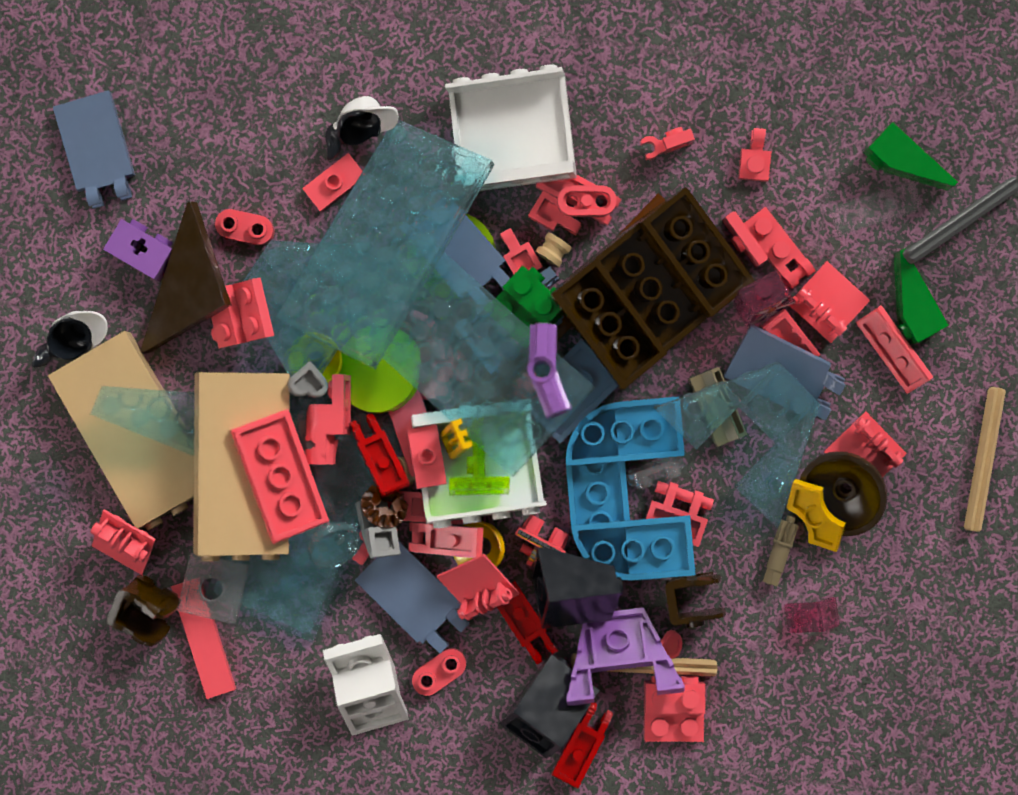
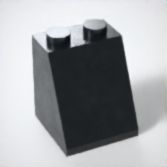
M545 547L537 548L531 580L542 629L612 620L614 611L618 608L619 596L623 594L622 579L616 576L614 566Z
M553 655L542 663L499 723L546 759L563 748L591 703L567 705V693L571 683L572 669H570V664L561 657H554ZM592 681L593 694L595 698L600 690L594 686V682Z

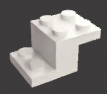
M381 634L366 636L361 640L347 644H338L333 648L323 650L324 660L332 674L337 706L352 736L409 720L406 706L400 695L395 666Z

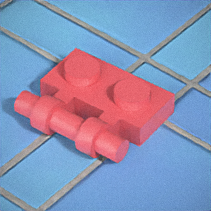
M657 481L654 492L663 494L665 497L663 503L651 500L645 519L690 515L693 546L699 547L708 519L697 516L700 507L711 510L714 499L703 496L704 493L697 490L693 493L679 488V484L673 482L667 484ZM674 499L689 503L688 512L672 507Z

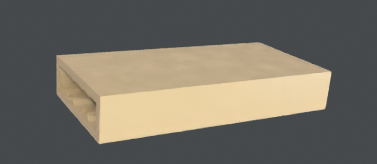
M121 332L48 375L52 385L136 528L142 529L145 527L149 531L162 524L161 517L171 512L175 516L189 508L187 502L194 499V441L130 332Z
M195 373L193 554L202 556V561H220V556L232 555V560L234 561L250 560V555H262V560H280V554H289V538L275 544L270 540L230 430L285 409H289L290 412V391L287 385L290 374Z

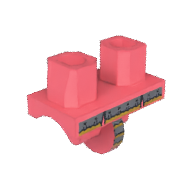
M529 515L522 527L518 526L515 531V535L535 545L534 548H531L523 543L519 550L529 556L526 565L530 567L535 560L537 548L545 547L566 553L564 548L569 536L568 533L557 527L553 529L548 541L538 536L545 521L534 515Z

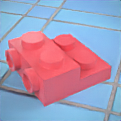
M261 277L226 285L231 306L211 317L213 324L211 336L217 342L218 348L274 336Z
M651 676V681H644L645 742H704L705 683L699 681L698 676H681L685 691L657 695L655 676Z

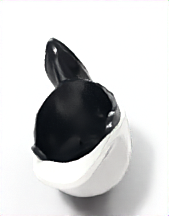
M369 96L358 97L347 103L337 121L326 130L327 159H335L340 154L342 144L359 145L371 137H378L380 133L393 129L398 123V111L396 108L380 106L374 98Z
M73 311L58 318L49 329L46 343L37 349L32 361V367L45 366L49 364L52 357L71 360L91 351L103 341L107 334L106 318L100 313L93 311Z

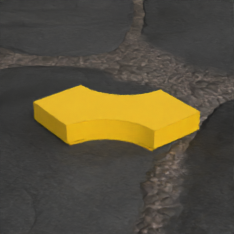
M795 478L792 483L787 510L797 514L805 523L808 530V543L837 552L846 522L836 518L826 507L823 498L824 487Z

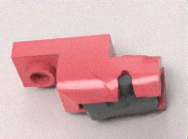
M332 374V381L328 383V397L332 399V404H309L306 419L298 424L301 445L308 464H335L339 441L335 438V435H351L349 426L351 422V375Z

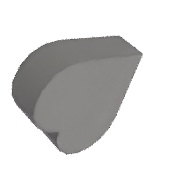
M311 361L307 362L293 374L287 384L288 390L294 396H304L307 394L310 397L317 398L323 396L328 389L327 380Z

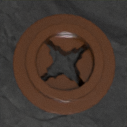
M371 485L362 496L361 509L364 516L378 527H396L402 523L407 515L409 504L405 503L404 494L395 492L382 498L377 486ZM381 501L392 502L389 509L386 506L377 509Z

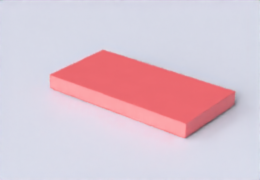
M289 409L230 430L273 544L330 522Z

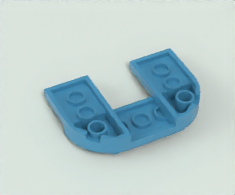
M679 397L622 401L601 406L589 413L578 424L567 446L566 474L570 520L576 546L584 558L614 566L616 576L621 577L622 580H645L696 575L690 515L630 520L625 461L685 456Z

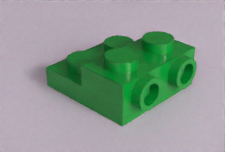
M522 265L503 286L504 290L484 311L529 352L530 325L537 323L554 325L564 313L550 296L556 288L553 286L549 290L542 283L546 278L533 266L528 270Z

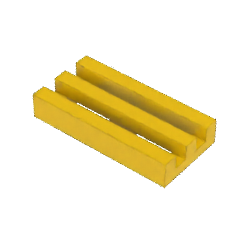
M461 418L452 421L439 434L451 460L461 457L473 447L471 440L468 442L464 441V438L468 435L466 429L462 431L459 429L463 424ZM453 434L454 438L449 441L447 436ZM458 444V447L455 450H453L452 447Z

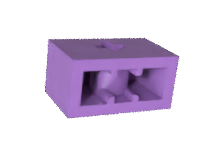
M121 219L103 250L160 282L167 268L172 252L170 247L173 242L158 233L155 238L146 234L145 232L148 227L134 219L130 223ZM139 243L148 248L146 253L136 248Z

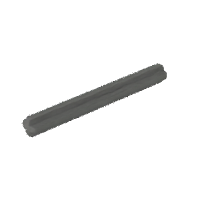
M1010 177L904 250L903 256L909 264L919 261L1018 192V179Z

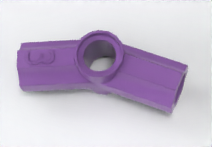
M537 323L530 325V350L527 369L546 419L563 415L572 410L556 370L557 325ZM540 365H548L551 368L549 375L545 378H538L534 375L535 369Z

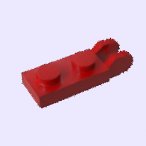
M373 413L366 415V422L369 428H371L373 436L365 439L360 425L355 420L350 422L349 426L364 462L382 498L408 487L410 482L385 431L381 430Z
M513 581L511 584L518 590L519 595L510 599L508 604L499 605L497 608L522 647L525 646L538 665L542 662V656L534 648L531 641L540 636L544 641L545 647L552 655L558 652V650L546 633L547 629H542L539 616L516 581Z
M591 703L572 732L551 773L552 776L577 789L605 738L604 733L613 717V712L607 710L602 715L597 730L588 726L591 717L596 712V703Z

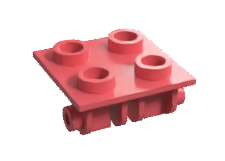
M826 261L789 301V303L794 301L796 303L789 306L831 344L837 336H840L847 329L846 326L868 304L870 299Z
M866 411L824 451V453L848 452L858 455L870 462L882 477L893 467H898L903 462L902 458L907 454Z
M104 509L99 524L95 523L90 531L94 535L92 547L143 575L156 539L147 532L139 530L125 522L121 517L113 515Z
M485 554L436 576L461 603L457 613L462 620L466 619L469 621L478 613L485 614L487 611L494 610L499 605H506L510 599L519 595L518 590Z

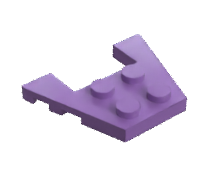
M644 607L614 611L612 620L584 623L582 625L575 665L573 666L571 683L567 693L568 706L595 703L591 673L653 666L657 695L685 691L684 683L677 674L670 656L667 655L661 639Z

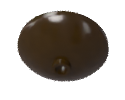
M848 452L825 453L812 460L800 476L799 480L824 487L823 498L826 507L832 515L846 522L842 536H856L869 531L880 521L885 512L888 498L885 482L878 470L870 462L858 455ZM843 483L849 484L851 489H845Z

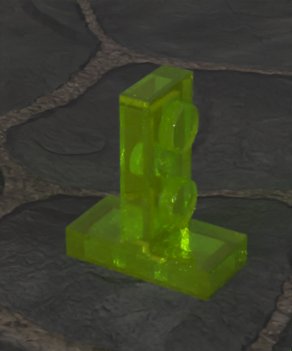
M472 418V427H466L468 433L466 442L471 440L473 444L472 457H467V475H473V477H449V496L507 495L510 491V476L485 477L484 418Z

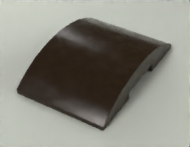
M686 186L655 207L598 251L562 282L550 296L619 388L624 390L667 355V351L699 324L707 318L713 317L736 298L739 290L753 284L755 280Z

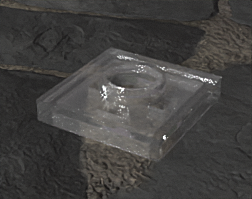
M190 552L177 611L236 624L250 565L221 558L220 561H202V556H197ZM208 578H216L222 584V593L217 599L209 600L202 595V583Z

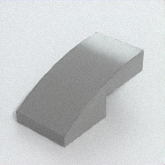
M361 501L355 503L361 533L370 558L400 555L396 527L382 528L372 524L362 512ZM381 501L377 509L385 506L388 508V502Z

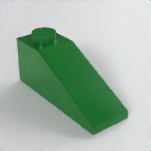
M893 122L863 152L867 156V163L877 171L881 169L885 173L943 190H949L958 183L957 180Z
M904 248L894 254L897 320L900 324L897 327L912 345L919 343L949 325L915 264H909L904 258L903 251L906 250Z

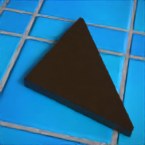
M189 201L186 204L143 340L142 353H150L231 306L197 202Z

